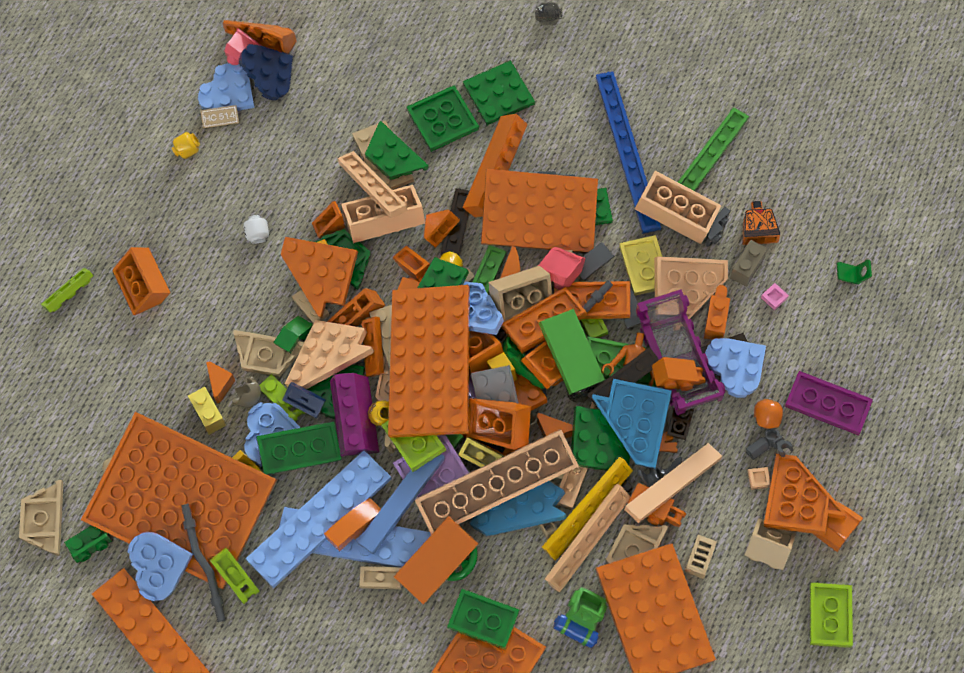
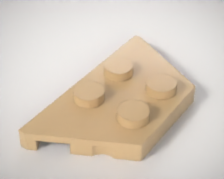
M238 330L233 331L243 371L266 375L272 374L273 376L280 377L298 357L304 342L299 341L290 354L273 343L276 337Z
M57 480L56 484L46 489L42 488L34 495L21 499L19 538L57 556H60L62 480Z
M623 525L606 558V563L609 564L658 548L668 530V526Z

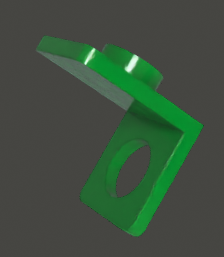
M866 260L857 266L843 262L836 263L838 280L857 285L872 277L871 260ZM866 266V274L862 277V269Z

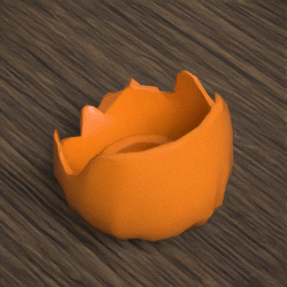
M763 399L757 402L754 408V418L756 417L757 424L764 428L779 427L783 418L782 406L770 399Z

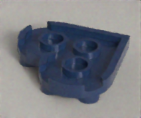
M247 45L240 54L239 66H242L248 77L254 79L255 88L258 87L262 93L261 96L268 100L276 101L288 93L293 55L260 45Z

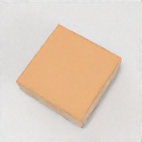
M768 467L748 469L751 490L770 488L771 482Z

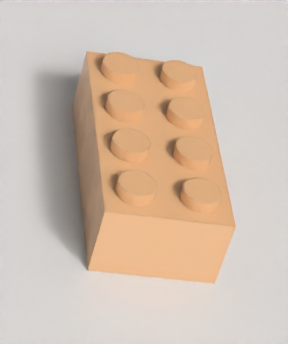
M654 171L635 210L701 244L722 205Z
M409 185L392 190L407 205L406 212L390 218L370 196L341 204L344 219L353 243L425 224L423 208L414 186Z

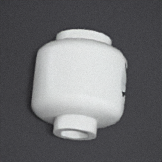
M259 215L248 217L249 220L243 224L245 238L251 241L252 244L265 242L269 236L267 220L260 218Z

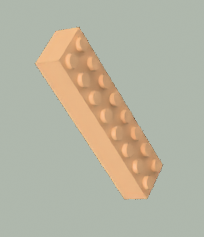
M560 429L416 498L415 502L432 535L448 516L457 524H460L579 466Z

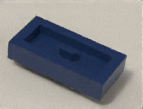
M291 382L282 401L317 418L326 399Z

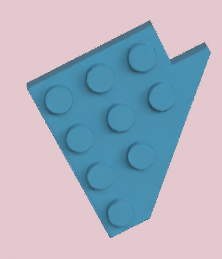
M613 379L609 398L593 394L592 399L634 463L639 466L656 469L672 391Z
M548 481L475 516L469 524L485 536L564 520L567 518L566 513L555 506L564 496L565 492L562 488Z

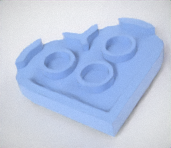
M226 63L215 68L213 81L200 86L198 101L202 109L206 110L237 105V111L254 108L250 78L246 75L247 73L243 70L242 66Z
M715 338L708 345L705 352L708 358L707 366L714 374L721 376V382L729 395L736 398H745L758 388L766 346L728 338Z
M263 402L256 404L248 412L247 426L250 433L245 439V454L256 465L262 467L256 436L297 429L300 426L276 403L263 404Z
M144 532L134 537L128 547L131 565L137 570L135 579L140 590L139 593L151 601L163 600L172 594L193 556L191 552L153 532Z

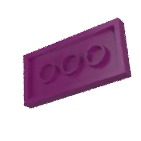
M799 371L785 407L859 436L873 399Z

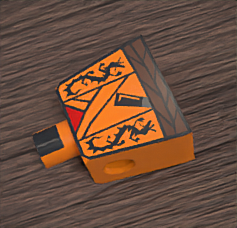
M761 201L752 202L751 210H746L744 215L742 244L748 245L750 240L758 244L778 243L780 230L773 210L770 208L763 209Z

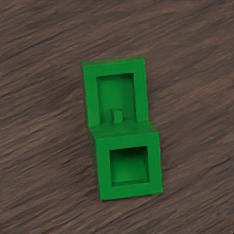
M297 316L282 328L273 343L291 354L300 339L305 341L313 324Z

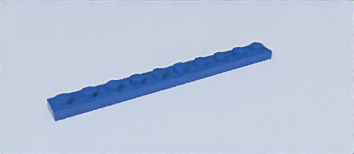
M614 72L597 74L596 82L635 208L648 183ZM635 210L642 234L661 229L660 222Z

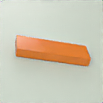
M375 316L362 320V328H365L367 331L363 345L371 346L374 350L371 355L365 357L366 377L384 374L380 317Z

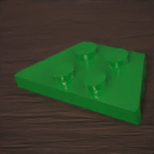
M382 121L378 123L365 152V157L389 180L411 175L413 171L429 169L428 164Z
M345 229L336 231L334 234L322 236V239L314 241L318 242L325 239L328 245L358 251L350 282L358 290L370 260L371 251L360 242L353 243L350 233Z

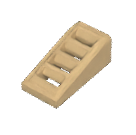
M698 535L685 573L704 579L717 541ZM701 541L703 543L711 545V548L709 549L707 547L699 545V542ZM697 549L708 552V555L697 552ZM694 556L704 558L706 562L695 559ZM692 562L704 566V568L702 569L692 565Z

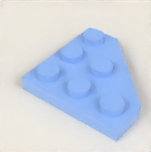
M465 281L463 285H469L470 288L469 331L497 335L504 322L502 314L496 308L490 295L487 294L483 284Z

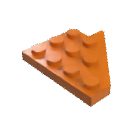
M285 237L281 256L316 314L323 318L326 303L345 306L358 251Z
M776 454L764 527L826 535L828 517L846 519V512L797 456L785 455V457H781L779 454Z

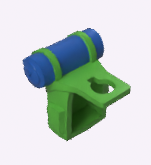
M581 587L572 594L568 603L570 608L566 615L560 614L557 616L553 629L562 635L564 634L574 639L583 646L592 648L597 644L599 633L595 629L597 623L601 622L605 616L607 609L606 599Z

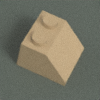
M758 518L745 556L753 561L766 563L771 568L784 570L796 532L764 527V520Z

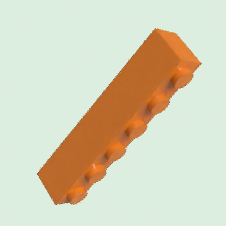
M517 114L501 116L463 205V208L473 217H483L486 169L509 171L528 125Z

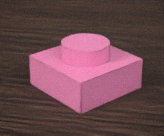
M774 283L761 295V299L772 309L776 310L788 299L789 295Z

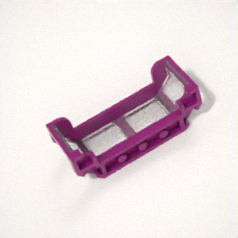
M681 289L637 303L636 314L641 322L640 333L644 334L643 341L647 349L650 347L659 360L662 357L694 360L696 367L703 368L702 376L705 377V383L694 385L688 391L669 389L672 391L669 405L674 406L677 415L714 401H722L725 393L723 383L715 379L713 371H709L707 366L708 358L705 353L702 354L700 349L701 341L698 336H695L693 332L694 324L691 319H688L686 314L687 306H689L688 297L683 295Z

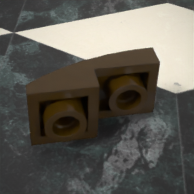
M695 406L686 409L685 413L680 415L675 413L674 408L667 436L686 440Z

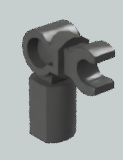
M769 428L765 432V437L759 438L748 446L746 452L754 460L770 449L771 446L778 449L781 457H785L783 449L788 448L790 451H793V446L791 442L785 441L778 429Z

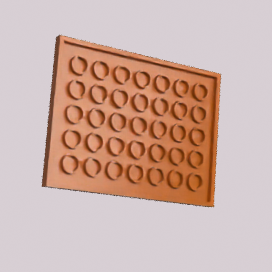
M135 412L81 520L129 544L134 537L144 532H153L192 553L187 529H184L183 525L185 520L181 505L189 503L192 519H195L196 523L195 532L199 549L215 573L218 588L224 589L227 582L210 562V559L224 548H227L238 562L277 479ZM193 555L185 571L208 582L206 573Z

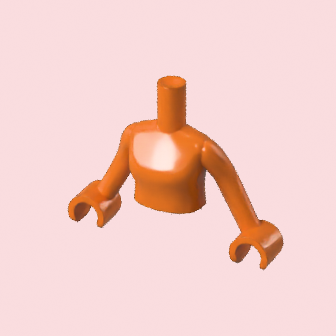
M637 333L635 344L625 345L610 363L605 364L601 368L602 374L604 368L607 367L610 370V376L614 371V367L624 356L623 366L646 350L642 347L644 334ZM653 370L650 371L652 379L649 381V386H652L655 380Z

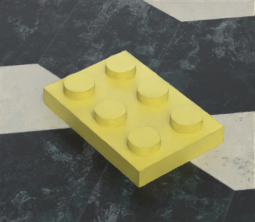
M656 235L619 243L634 295L654 292V258L662 257Z

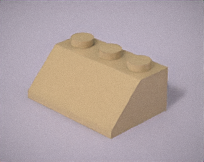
M540 266L488 282L490 297L498 311L502 314L504 322L552 295L550 274Z

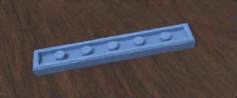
M442 454L416 471H409L358 539L357 543L375 554L443 463L445 457Z

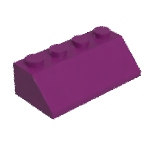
M356 373L334 374L330 380L340 456L359 455L362 451L368 454L379 453L376 425L370 421L368 416L369 407L372 405L369 377Z

